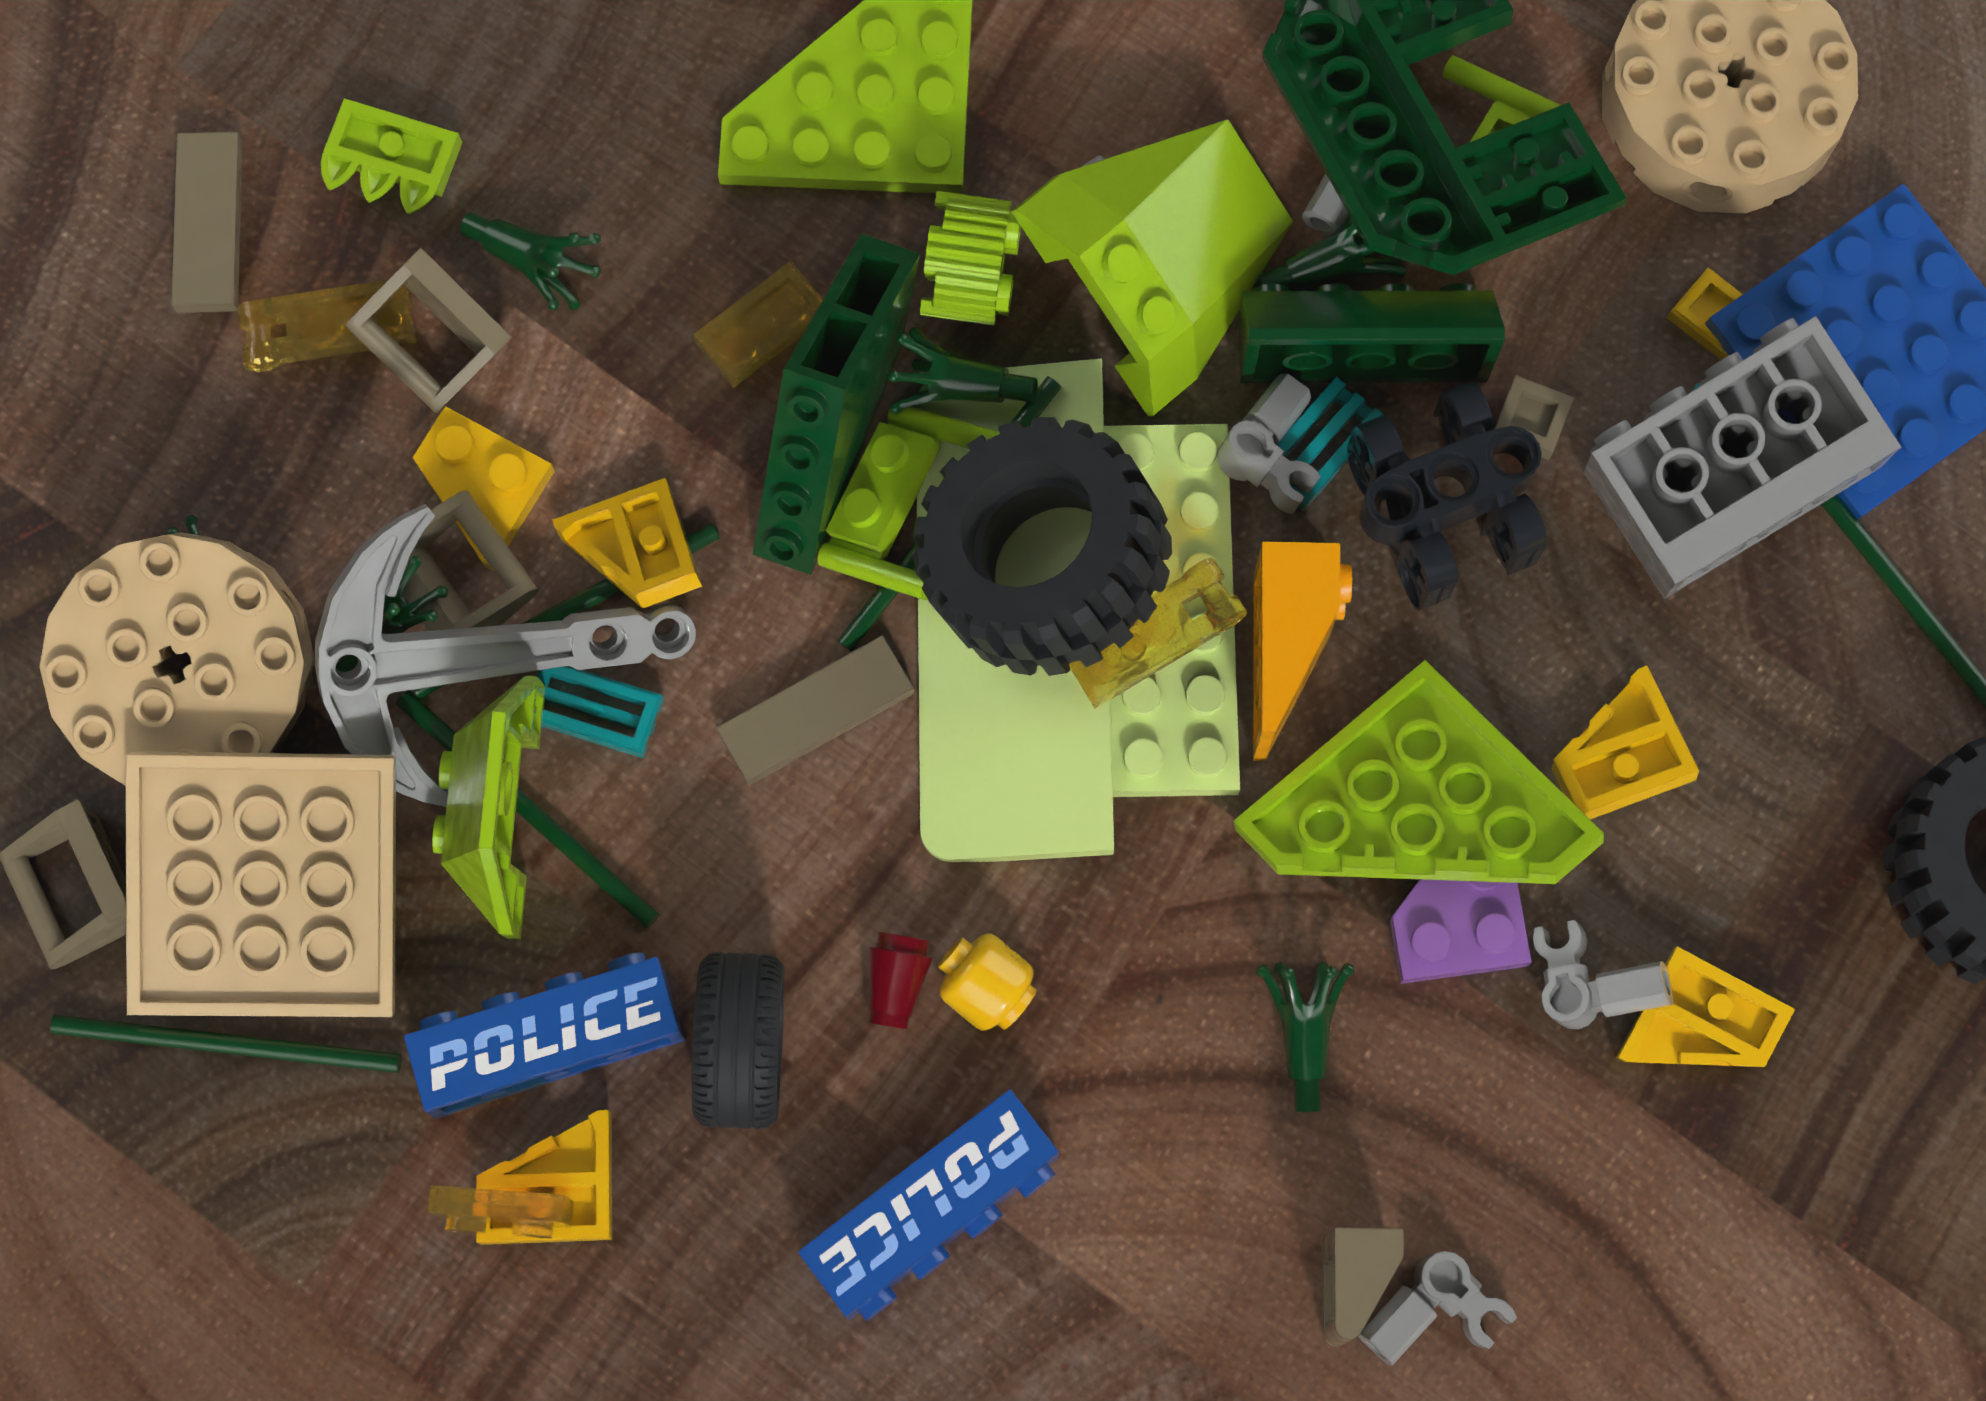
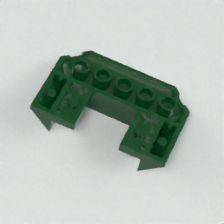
M1508 0L1285 1L1281 20L1275 33H1271L1263 50V61L1368 250L1455 275L1626 205L1627 197L1569 102L1455 148L1408 65L1512 24L1513 8Z

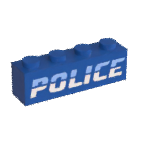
M633 953L607 963L609 972L586 979H583L581 972L564 974L545 982V992L522 999L519 992L504 993L486 999L481 1003L483 1011L458 1018L455 1011L432 1015L419 1021V1031L403 1036L424 1111L437 1119L685 1041L662 963L658 957L646 960L644 953Z
M1009 1089L800 1249L798 1254L848 1321L858 1313L861 1314L865 1321H868L897 1299L898 1296L892 1287L913 1272L921 1280L949 1259L951 1255L945 1246L964 1231L968 1233L971 1239H974L995 1224L1003 1216V1213L997 1206L1019 1190L1026 1199L1048 1183L1056 1175L1050 1165L1058 1160L1059 1151L1012 1090Z

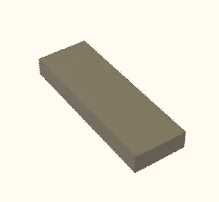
M238 132L177 133L171 303L176 313L238 311L243 140Z
M882 635L716 727L746 783L750 786L910 697L915 692L914 687Z

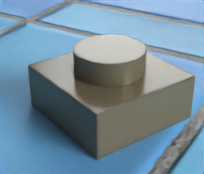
M1515 375L1494 429L1508 426L1524 428L1532 433L1539 442L1542 452L1541 458L1550 460L1574 397Z

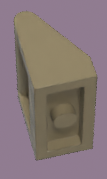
M422 248L415 252L345 324L435 414L512 338ZM403 285L476 354L445 387L435 380L372 318Z
M467 490L457 493L431 509L435 517L422 533L405 567L406 569L409 560L413 556H419L422 560L421 565L410 579L404 593L409 603L421 598L440 585L445 586L449 590L447 597L438 598L418 612L432 609L438 613V619L435 622H422L428 631L502 625L539 592V588ZM457 520L508 589L472 613L426 550L432 542Z
M79 799L55 810L0 852V861L50 969L65 966L126 935V876L96 812ZM69 840L102 913L65 939L29 859Z
M1334 1228L1322 1239L1323 1336L1328 1344L1341 1346L1356 1338L1362 1332L1404 1257L1403 1229Z

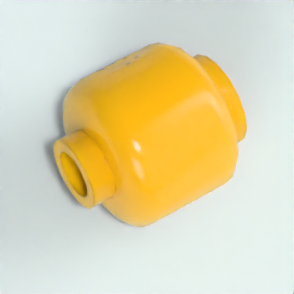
M992 933L983 934L972 943H969L963 937L959 938L946 952L937 966L945 973L939 987L940 997L946 1004L981 1031L989 1030L997 1025L1003 1030L1007 1029L1027 1008L1037 991L1030 985L1034 975L1032 966Z

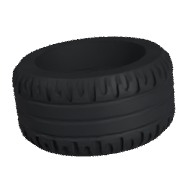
M716 952L707 955L699 964L692 1046L693 1117L703 1126L711 1128L719 1126L720 1128L737 1127L750 1129L754 1127V1129L768 1128L778 1118L784 1022V964L776 956L769 954L758 955L755 953L724 954L723 952Z

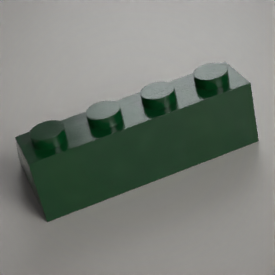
M1399 283L1381 286L1377 291H1352L1350 286L1344 284H1326L1319 286L1315 291H1290V288L1285 285L1265 284L1254 288L1253 291H1243L1239 309L1240 383H1272L1280 374L1287 373L1300 383H1331L1336 376L1344 383L1469 382L1472 380L1474 382H1488L1505 341V327L1494 291L1476 290L1475 286L1465 283L1445 285L1439 291H1414L1412 286Z

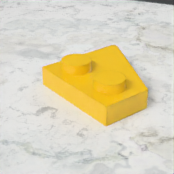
M446 406L412 457L441 502L446 501L461 491L467 490L507 546L512 542L555 472L553 465L548 461ZM457 520L455 522L484 567L493 572L494 570Z
M666 478L552 520L560 539L642 609L702 587L678 508Z
M1648 666L1638 668L1631 676L1629 684L1609 705L1605 704L1589 721L1588 728L1579 737L1573 738L1554 758L1551 768L1563 794L1589 819L1696 781L1699 769Z
M1674 947L1665 963L1669 973L1673 1005L1640 1011L1616 1058L1623 1062L1765 1067L1795 1009L1682 948Z
M598 1110L588 1115L589 1119L555 1137L551 1135L529 1147L522 1155L510 1161H503L477 1175L476 1243L484 1245L612 1240V1113L609 1110Z

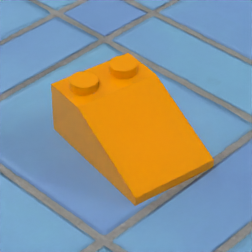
M1262 542L1253 575V761H1266L1329 639L1335 620H1344L1346 603L1351 602L1352 566L1351 564H1340V543Z

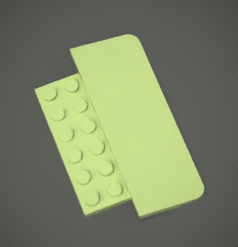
M1102 358L1005 367L1008 369L1009 374L1037 378L1038 387L1047 376L1053 378L1061 385L1060 391L1039 417H1055L1061 428H1063L1065 421L1072 419L1089 424L1094 433L1105 432L1120 444L1125 454H1130L1162 504L1168 521L1165 527L1172 536V555L1168 560L1163 561L1170 570L1165 590L1162 592L1154 591L1151 596L1157 607L1148 621L1143 623L1138 619L1129 629L1134 636L1120 649L1115 643L1111 644L1101 651L1103 660L1085 668L1079 660L1069 663L1070 671L1068 673L1048 676L1041 666H1037L1036 673L1029 676L1013 673L1006 664L995 667L982 660L973 648H967L930 604L929 600L918 598L921 839L925 848L932 856L946 862H998L1113 855V797L1239 795L1240 792L1230 477L1221 470L1217 462V452L1228 435V424L1104 426ZM923 385L919 392L928 390L927 385ZM949 399L916 405V407L999 432L998 427L1009 424L1026 402L1005 399L1003 403ZM941 442L940 450L917 495V518L926 517L927 511L921 503L930 485L938 487L944 479L940 470L952 457L959 461L970 449ZM1056 508L1039 513L1025 521L1007 539L999 554L995 569V583L1009 587H1024L1044 582L1062 572L1075 560L1084 547L1091 528L1092 512L1079 508Z

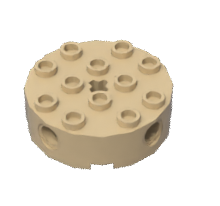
M1637 0L1632 5L1602 74V120L1612 143L1617 142L1622 156L1635 167L1634 174L1653 193L1697 212L1746 214L1772 205L1775 199L1790 195L1801 185L1804 186L1824 167L1838 144L1858 100L1857 52L1838 11L1826 0Z
M180 532L117 545L77 572L48 616L40 671L51 717L83 760L126 786L125 755L130 751L273 753L278 750L305 708L315 656L304 609L275 568L229 541ZM172 650L176 654L187 652L191 658L192 664L187 665L183 669V674L180 671L171 672L168 668L167 661L173 657Z

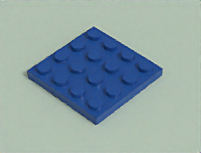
M1902 184L1712 315L1705 322V325L1722 345L1723 350L1728 356L1738 352L1744 360L1753 355V350L1762 344L1760 338L1781 323L1794 318L1798 326L1813 317H1817L1901 446L1880 469L1837 494L1858 520L1986 430V288L1905 184ZM1783 408L1778 409L1777 414L1783 421L1790 422L1791 424L1797 421L1794 414L1790 411H1785Z

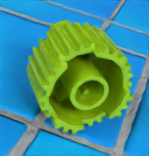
M943 191L936 192L934 206H936V210L945 211L943 227L930 225L924 273L925 278H928L927 281H935L933 299L921 298L920 315L995 325L997 315L1009 317L1014 280L1013 275L1003 274L1006 254L1018 255L1021 226L1011 212L1012 201Z

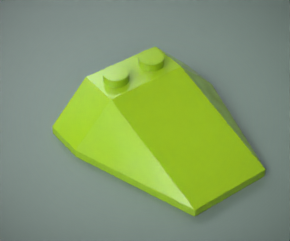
M1228 119L1058 174L1011 211L1045 263L1064 259L1069 260L1130 353L1114 366L1147 416H1154L1198 379L1237 315L1243 291L1252 290L1259 278L1258 275L1262 274L1293 223L1289 213Z
M524 676L454 734L452 751H443L439 768L440 789L448 790L446 815H436L432 838L433 852L442 854L441 865L497 932L507 939L521 940L527 876L511 864L522 748L540 749L546 688L539 677Z

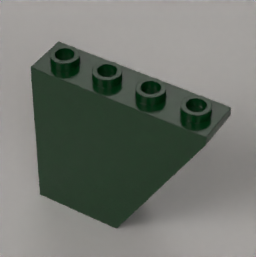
M861 233L785 365L753 555L809 575L813 573L818 562V552L821 546L825 544L829 534L826 528L847 488L889 381L887 375L889 371L893 370L902 344L898 342L897 336L899 333L905 332L920 253Z

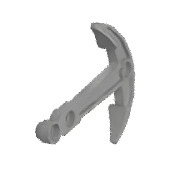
M424 504L400 515L364 542L357 549L329 590L315 640V670L319 692L344 747L351 754L396 755V791L425 803L447 807L448 790L440 789L439 781L418 760L402 735L399 726L393 728L386 702L388 695L393 692L563 666L584 670L635 664L644 661L651 653L663 659H676L691 649L696 637L694 623L687 613L675 604L663 603L654 606L645 614L634 607L569 614L562 621L383 634L382 621L385 594L391 597L396 596L409 556L422 533L435 517L431 509ZM665 618L674 619L675 623L671 632L666 635L655 634L656 625ZM604 625L613 627L612 635L608 640L604 642L593 641V633L597 628ZM344 655H354L358 658V663L353 670L341 672L335 668L338 659Z

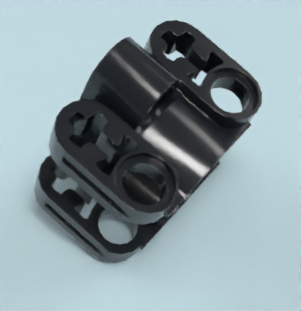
M1473 380L1442 392L1433 415L1439 419L1442 436L1447 446L1411 460L1405 454L1398 432L1386 415L1355 426L1347 446V452L1351 453L1348 457L1351 472L1360 491L1364 495L1359 515L1361 528L1369 538L1377 543L1389 545L1395 554L1399 556L1397 566L1401 582L1410 602L1418 611L1450 599L1458 582L1457 565L1451 548L1441 531L1484 514L1480 536H1488L1496 556L1506 570L1507 576L1537 564L1547 545L1545 527L1536 505L1527 494L1519 495L1527 489L1540 465L1542 455L1540 444L1532 433L1521 427L1508 426L1494 429L1489 404L1481 388ZM1502 453L1510 454L1519 460L1523 471L1515 474L1505 473L1496 466L1493 456ZM1443 476L1453 477L1461 483L1465 493L1457 497L1445 496L1438 491L1434 480ZM1380 501L1379 512L1375 508V503ZM1400 504L1406 511V517L1401 513Z

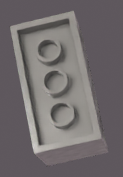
M1816 316L1798 326L1794 318L1781 323L1760 338L1762 344L1753 350V355L1744 360L1738 352L1727 356L1704 373L1706 378L1698 384L1699 388L1687 394L1683 386L1677 387L1653 402L1649 406L1651 412L1644 417L1645 420L1632 428L1629 422L1624 420L1594 439L1596 445L1590 450L1591 455L1584 470V475L1663 599H1666L1877 471L1901 448L1899 442ZM1783 408L1785 411H1790L1794 414L1797 421L1794 424L1783 421L1777 414L1778 409ZM1724 441H1728L1730 444L1734 443L1742 450L1743 453L1739 458H1735L1733 455L1728 456L1723 452L1721 445ZM1668 474H1673L1675 477L1680 476L1687 482L1688 486L1684 493L1677 489L1672 490L1666 485L1665 480Z

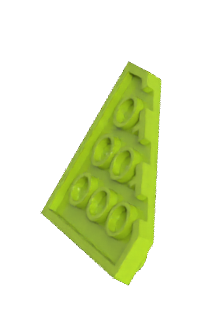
M863 0L722 118L718 168L720 184L936 193L937 191L963 194L973 0Z
M1426 660L1233 821L1235 831L1280 875L1556 884L1604 843V832Z

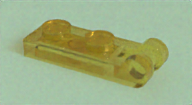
M388 280L258 299L240 304L237 307L239 328L246 330L247 344L242 347L244 368L250 371H268L285 363L369 351L345 324ZM403 285L372 316L400 346L417 343L411 292ZM278 323H286L287 336L272 338L271 328Z
M1208 558L1200 561L1189 568L1181 578L1167 585L1165 590L1152 594L1151 597L1157 605L1156 609L1146 623L1138 619L1129 630L1134 637L1120 649L1115 643L1111 644L1101 651L1103 660L1086 668L1080 660L1069 663L1072 673L1094 709L1230 629L1247 615V610L1237 595H1229L1221 581L1224 578V574L1215 559ZM1200 596L1208 610L1205 614L1192 621L1184 605Z

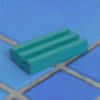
M1336 376L1289 429L1277 446L1284 451L1282 455L1286 458L1335 402L1339 403L1342 408L1295 460L1310 465L1353 416L1364 423L1384 414L1377 408L1370 409L1364 404L1365 399L1357 392L1354 394L1350 393L1345 389L1346 384ZM1351 435L1318 471L1321 477L1309 493L1303 490L1300 491L1290 483V486L1295 491L1305 497L1298 506L1303 512L1348 462V457L1351 453L1347 452V446Z
M571 666L538 670L536 677H539L546 686L545 702L634 729L636 732L634 737H630L544 709L542 727L644 759L648 749L647 742L650 735H653L656 726L657 714L661 712L665 701L663 695L588 671L577 670ZM550 679L561 680L643 706L642 715L638 716L549 688Z

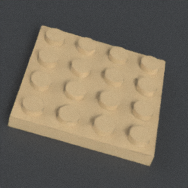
M130 751L125 755L127 1015L393 1017L395 1013L396 755Z

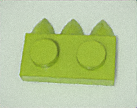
M344 98L322 153L321 173L327 189L331 191L347 182L356 171H359L361 188L369 203L385 195L395 183L400 184L402 205L406 213L410 215L426 206L435 195L442 197L463 142L457 132Z

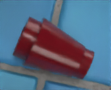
M878 932L876 948L869 947L871 1010L869 1023L908 1029L909 1018L912 1016L933 959L932 957H927L930 940Z

